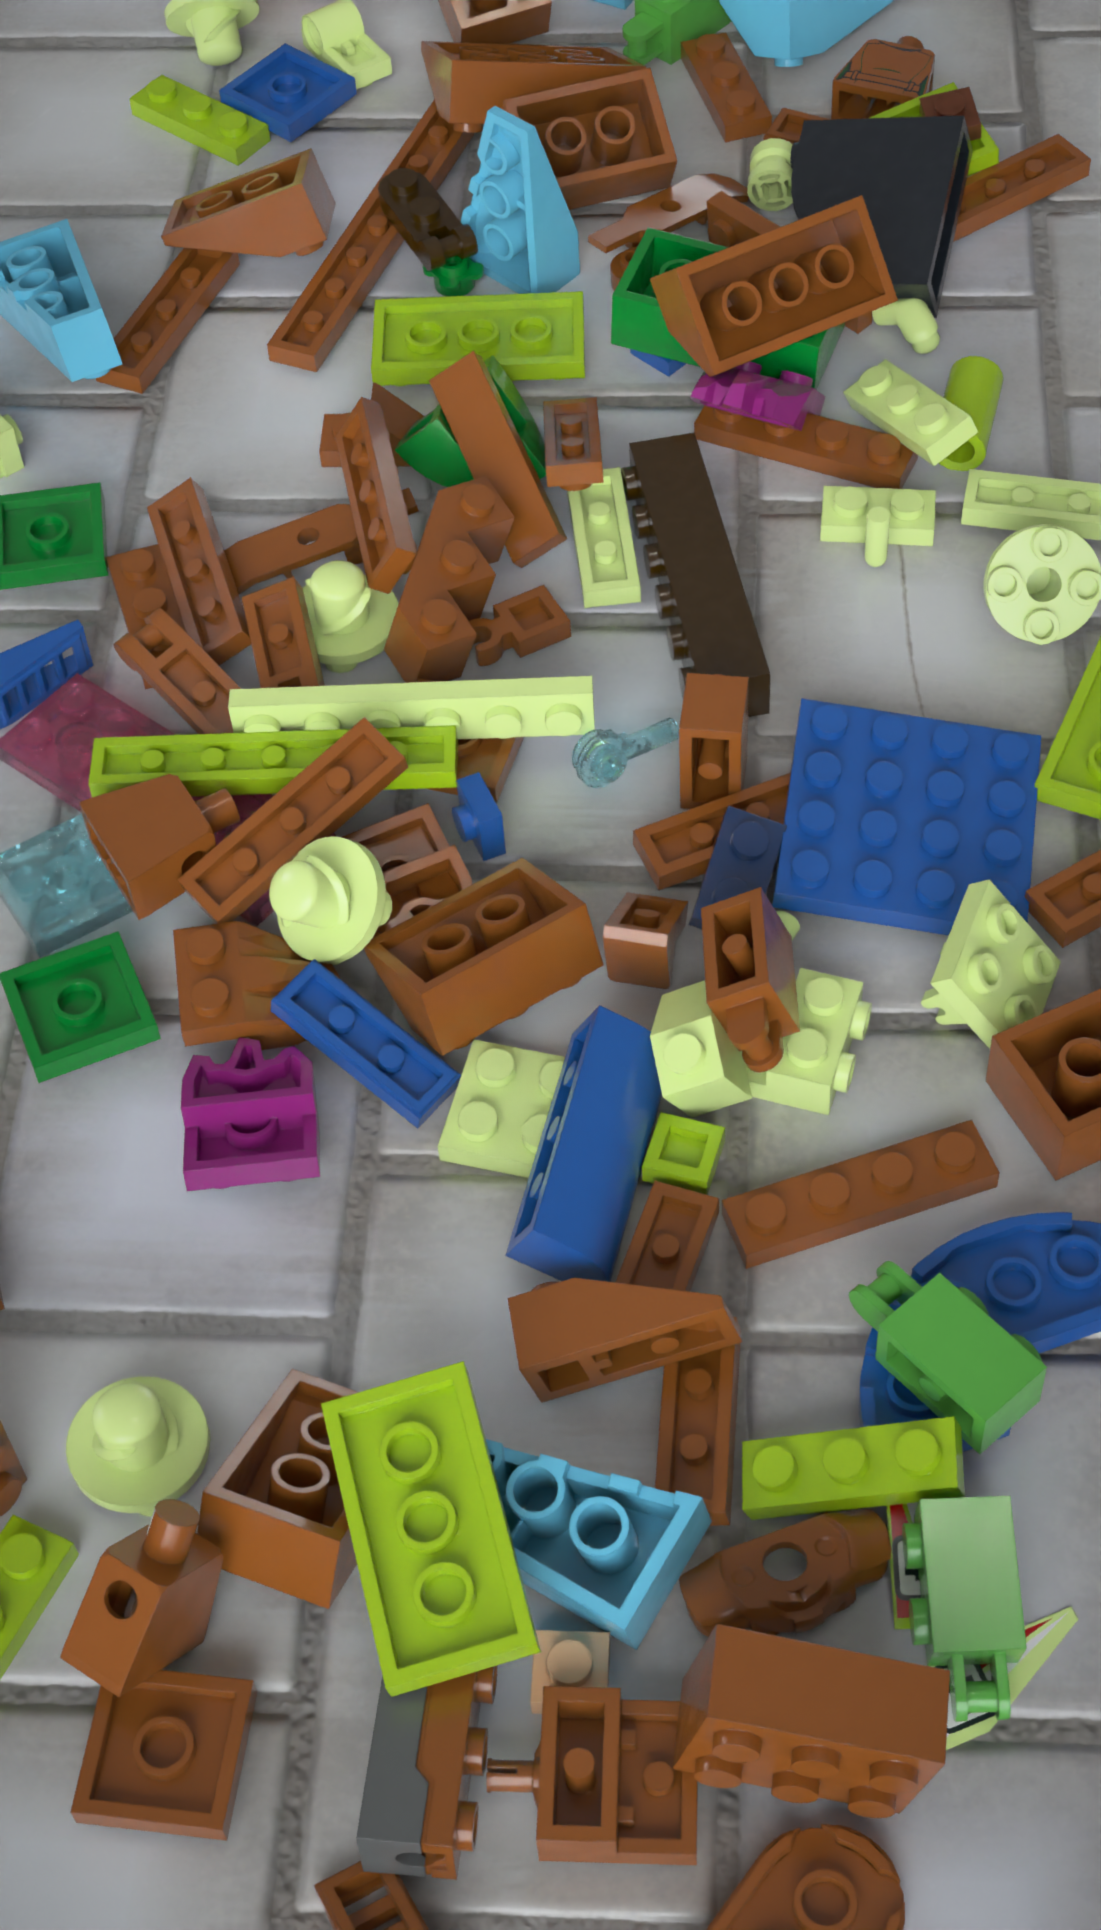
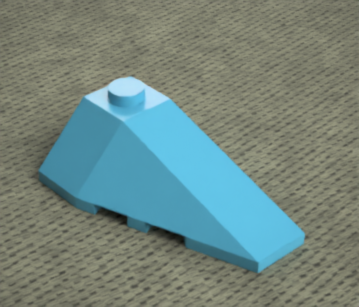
M719 0V3L754 56L774 58V65L778 67H794L803 65V57L820 54L828 50L894 0Z
M493 106L487 111L477 156L481 161L479 172L471 178L468 188L473 194L471 204L463 210L460 221L463 225L468 224L471 227L478 245L477 254L469 258L473 262L483 265L485 275L518 294L557 292L580 274L577 228L535 126L497 106Z

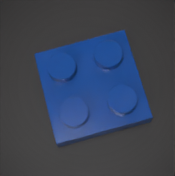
M285 43L221 88L219 94L221 103L268 124L270 132L292 142L354 97L357 91L354 77Z

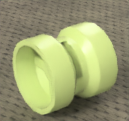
M770 138L757 144L751 153L747 194L750 201L760 209L779 211L786 209L793 203L791 193L793 171L791 168V149L793 144L781 138Z

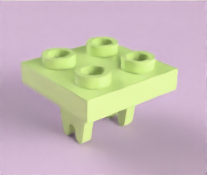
M990 879L968 885L948 939L941 949V957L930 982L934 988L925 991L921 1005L928 1009L939 1008L935 1018L939 1024H968L990 1049L993 1035L1043 1013L1061 961Z

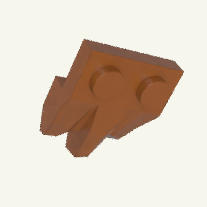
M429 803L342 836V838L365 846L375 856L384 875L386 892L389 893L392 899L390 918L385 924L378 927L373 938L473 884L472 878L455 844L449 846Z
M231 921L173 930L180 1024L185 1047L234 1040L239 1037L259 1040L261 1050L295 1046L307 1041L271 1012V1000L311 960L296 954L283 937L245 922ZM320 963L341 980L332 964Z

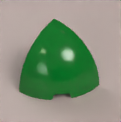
M494 355L484 361L535 471L539 479H542L546 476L545 444L518 390ZM440 404L422 419L417 420L395 448L399 456L414 470L442 486L451 487L474 480Z

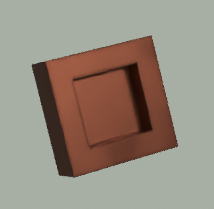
M970 87L919 98L921 117L964 116L970 141L981 138V122Z

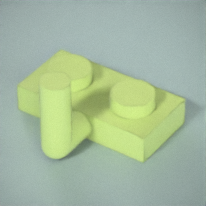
M824 486L820 541L865 543V561L872 567L882 566L886 562L888 544L933 546L936 490Z

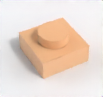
M536 1630L541 1652L533 1654L530 1698L532 1714H542L543 1686L609 1687L610 1632Z

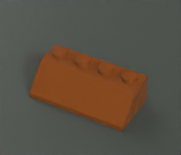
M862 195L650 278L668 331L709 377L898 301Z

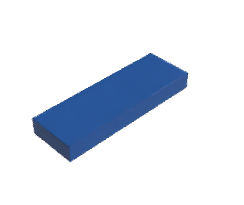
M315 959L271 1000L272 1013L417 1129L458 1087L461 1074Z

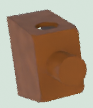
M171 774L79 802L90 842L138 920L149 916L183 894L185 891L177 879L217 846L214 833L240 822L238 809L227 789L223 788L194 801L179 777Z
M175 1499L161 1500L155 1506L150 1524L106 1549L99 1559L60 1656L62 1660L118 1697L126 1694L204 1641L224 1556L219 1547L195 1533L200 1515L193 1506Z

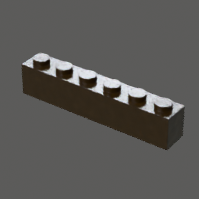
M695 433L629 443L630 466L621 468L626 501H636V505L632 506V517L637 539H647L648 544L643 546L644 562L648 578H658L659 585H655V599L660 619L669 618L671 626H667V641L672 661L682 660L684 667L679 668L682 698H684L687 673L749 677L748 717L769 714V667Z

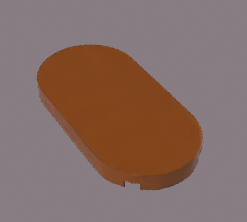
M821 1824V1828H808L802 1831L800 1827L781 1834L765 1847L706 1930H903L905 1924L904 1894L892 1860L877 1843L866 1835L843 1825Z

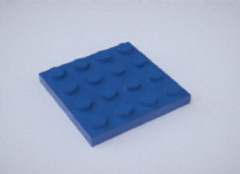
M801 698L783 823L787 825V828L783 832L779 850L772 906L779 909L949 936L968 885L990 879L1028 923L1029 902L1025 898V892L1030 889L1038 790L1034 786L1039 775L1041 735Z

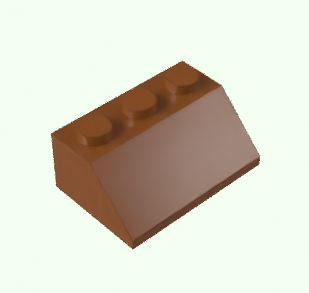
M523 857L374 937L364 947L367 957L412 1030L441 1056L452 1050L469 1045L475 1037L507 1019H513L524 1014L532 1005L561 989L574 986L582 977L604 966L586 903Z

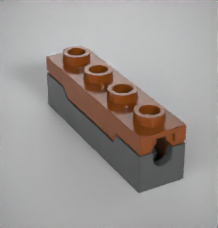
M498 1665L393 1697L386 1690L382 1675L356 1836L363 1872L426 1877L427 1874L431 1875L432 1878L457 1880L461 1851L474 1852L476 1845L479 1805L478 1802L468 1801L471 1775L484 1776L488 1754V1728L478 1727L481 1703H494Z

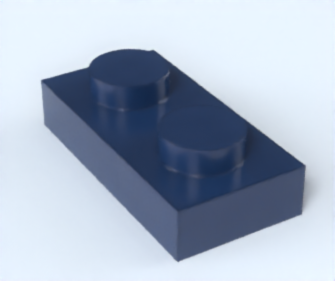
M731 806L727 807L688 925L702 929V907L759 887L766 894L781 847L783 832L786 831L787 825Z

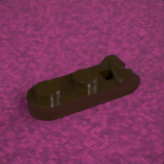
M399 168L386 175L380 181L378 191L382 211L428 271L444 266L445 260L454 256L464 259L477 254L478 245L471 227L460 222L435 188L421 173L408 168Z

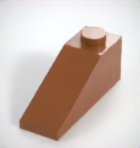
M571 1278L561 1282H545L537 1285L529 1292L508 1298L519 1370L541 1403L742 1342L740 1329L721 1295Z

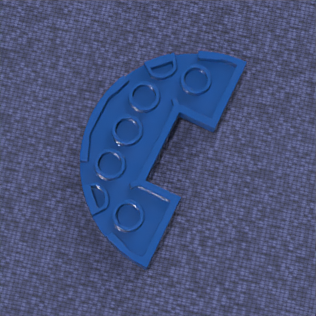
M1034 1213L984 1224L960 1234L939 1246L912 1268L910 1277L922 1287L937 1274L941 1273L958 1289L963 1287L973 1292L983 1302L989 1316L1010 1335L1018 1334L1024 1337L1035 1347L1039 1354L1101 1332V1223L1072 1220V1213ZM895 1300L889 1306L895 1311L901 1304ZM872 1327L865 1347L860 1376V1427L939 1418L875 1359L878 1332ZM1011 1427L998 1439L1009 1436ZM962 1439L963 1452L973 1449Z

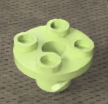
M172 0L165 7L164 16L167 28L171 32L181 36L194 37L198 57L201 62L210 66H222L234 62L241 56L243 49L239 29L257 17L259 3L258 0Z
M1051 524L1025 527L1008 536L990 557L984 575L983 589L985 601L996 622L1008 633L1019 639L1039 645L1063 639L1076 632L1088 621L1101 599V567L1099 560L1091 546L1069 529Z
M336 560L318 567L311 578L305 580L306 585L303 587L319 662L325 664L326 668L332 672H349L359 662L375 657L384 651L399 603L392 590L387 594L369 588L366 575L363 574L357 565L351 562Z
M324 837L306 845L292 861L284 864L277 870L270 884V903L277 914L278 925L286 943L299 956L311 961L315 959L319 963L338 965L358 954L373 938L378 927L387 922L392 912V899L389 893L386 892L384 875L377 859L365 846L342 837Z
M158 1377L127 1378L112 1383L96 1392L79 1409L67 1435V1463L77 1486L94 1503L116 1512L140 1513L141 1515L151 1517L159 1501L178 1499L197 1481L208 1459L211 1435L200 1404L182 1386Z

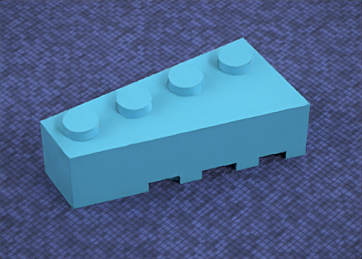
M68 219L1 241L0 315L71 382L83 378L96 379L107 374L111 368L122 365V360Z
M486 1439L523 1584L599 1629L610 1632L611 1636L637 1650L712 1522L703 1498L677 1490L674 1494L642 1485L640 1480L614 1473L608 1476L571 1466L566 1460L541 1453L540 1456L512 1450L505 1448L502 1443Z

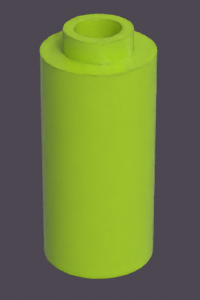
M980 356L964 357L956 361L950 369L943 398L969 414L978 433L939 462L941 466L947 469L969 471V469L977 468L985 459L1004 379L999 366L987 358Z

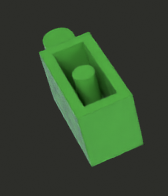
M635 0V17L627 21L622 27L623 38L628 41V45L623 49V55L643 65L655 57L672 65L681 59V42L697 39L705 34H715L732 21L719 3V0Z
M885 1261L876 1270L878 1278L868 1286L858 1284L849 1292V1299L854 1309L878 1332L875 1359L939 1418L954 1416L961 1426L962 1439L978 1454H981L1040 1401L1047 1366L1043 1364L1038 1351L1028 1340L1018 1334L1010 1335L989 1316L983 1302L970 1290L963 1287L958 1289L941 1273L937 1274L922 1287L897 1264ZM897 1300L901 1306L894 1311L889 1305Z
M1011 1496L920 1499L914 1514V1523H903L902 1526L906 1569H918L921 1598L909 1599L912 1644L925 1645L927 1666H948L950 1671L951 1706L955 1722L967 1721L968 1713L995 1712L997 1720H1008L1011 1715V1701L1007 1663H1018L1027 1649ZM990 1664L991 1680L966 1681L964 1665Z

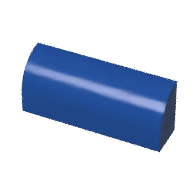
M599 1005L572 1033L505 1256L560 1281L581 1278L611 1282L662 1097L650 1039L651 1032L645 1027Z

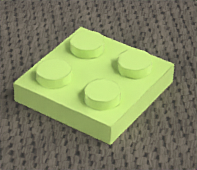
M473 1039L438 1143L439 1159L441 1161L529 1178L565 1057Z

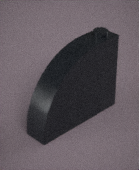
M932 116L804 120L799 142H794L791 149V168L793 169L791 193L797 219H802L862 195L897 298H918L923 300L934 318H937L973 153L965 117Z

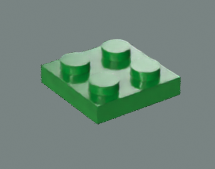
M100 482L0 495V590L108 576L105 500Z
M119 931L0 973V981L38 1083L161 1039L157 1023Z

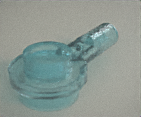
M667 718L629 735L625 732L618 734L611 729L606 731L601 729L589 731L579 739L572 753V764L577 771L578 778L588 787L600 788L607 786L623 774L628 760L678 740L679 726L673 718Z

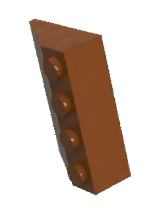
M421 41V53L438 114L448 123H453V130L459 132H482L487 111L493 106L503 109L505 99L646 69L645 65L608 47Z

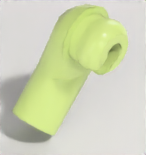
M902 298L872 311L873 320L877 325H898L905 340L912 344L915 352L927 354L935 350L939 345L940 335L937 332V322L923 300L918 298Z

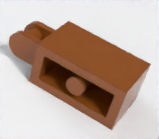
M759 887L702 907L701 918L707 1004L728 1034L732 1044L738 1051H742L743 1060L748 1068L754 1072H765L774 1068L781 1061L784 1053L783 1037L800 1032L792 937L766 894Z

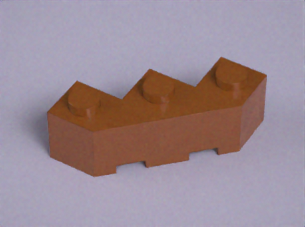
M487 476L438 490L384 647V651L405 683L418 682L419 678L433 681H450L462 676L477 635L469 621L480 618L496 577V573L489 564L499 561L515 518Z

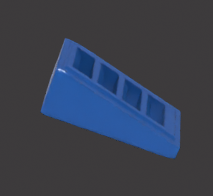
M79 620L0 653V729L22 718L93 666L84 628ZM72 647L73 655L63 658L62 653Z

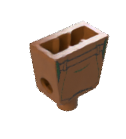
M904 36L897 43L878 39L867 40L833 79L831 120L867 119L933 90L935 54L931 50L924 49L921 41L913 36Z

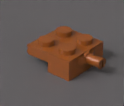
M543 1686L541 1740L534 1753V1760H499L488 1758V1772H486L487 1793H533L534 1802L537 1807L536 1844L539 1861L697 1866L698 1781L695 1780L694 1773L672 1769L680 1701L622 1699L621 1688Z

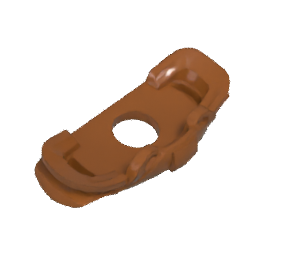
M861 1508L845 1512H826L716 1552L713 1556L680 1576V1589L691 1620L697 1630L707 1637L710 1636L716 1624L741 1629L750 1628L752 1631L775 1636L780 1633H802L818 1627L832 1614L843 1611L852 1605L856 1600V1588L878 1581L884 1576L888 1568V1560L891 1558L890 1538L885 1523L871 1509ZM790 1548L800 1552L805 1557L807 1567L802 1575L793 1580H777L771 1577L763 1567L766 1557L777 1549Z

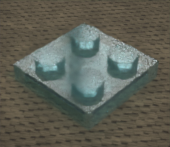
M82 813L0 853V897L39 958L133 912L92 846Z

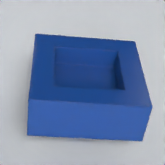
M477 772L456 780L459 805L452 808V816L462 841L472 840L483 862L506 854L503 816L480 773Z

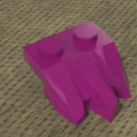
M749 361L712 377H709L704 371L695 385L690 399L699 405L802 431L807 413L820 416L826 396L811 388L813 379L810 377L782 370L780 378L776 379L761 375L762 366Z
M241 1037L238 1038L230 1059L224 1064H215L210 1056H192L182 1078L181 1112L185 1127L183 1175L187 1191L225 1189L233 1186L279 1181L290 1182L297 1179L320 1177L319 1119L313 1062L295 1046L283 1049L274 1059L264 1060L260 1041Z

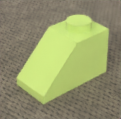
M705 980L663 994L650 1033L662 1097L691 1118L752 1099L742 1051H738L732 1044L728 1034L708 1006Z

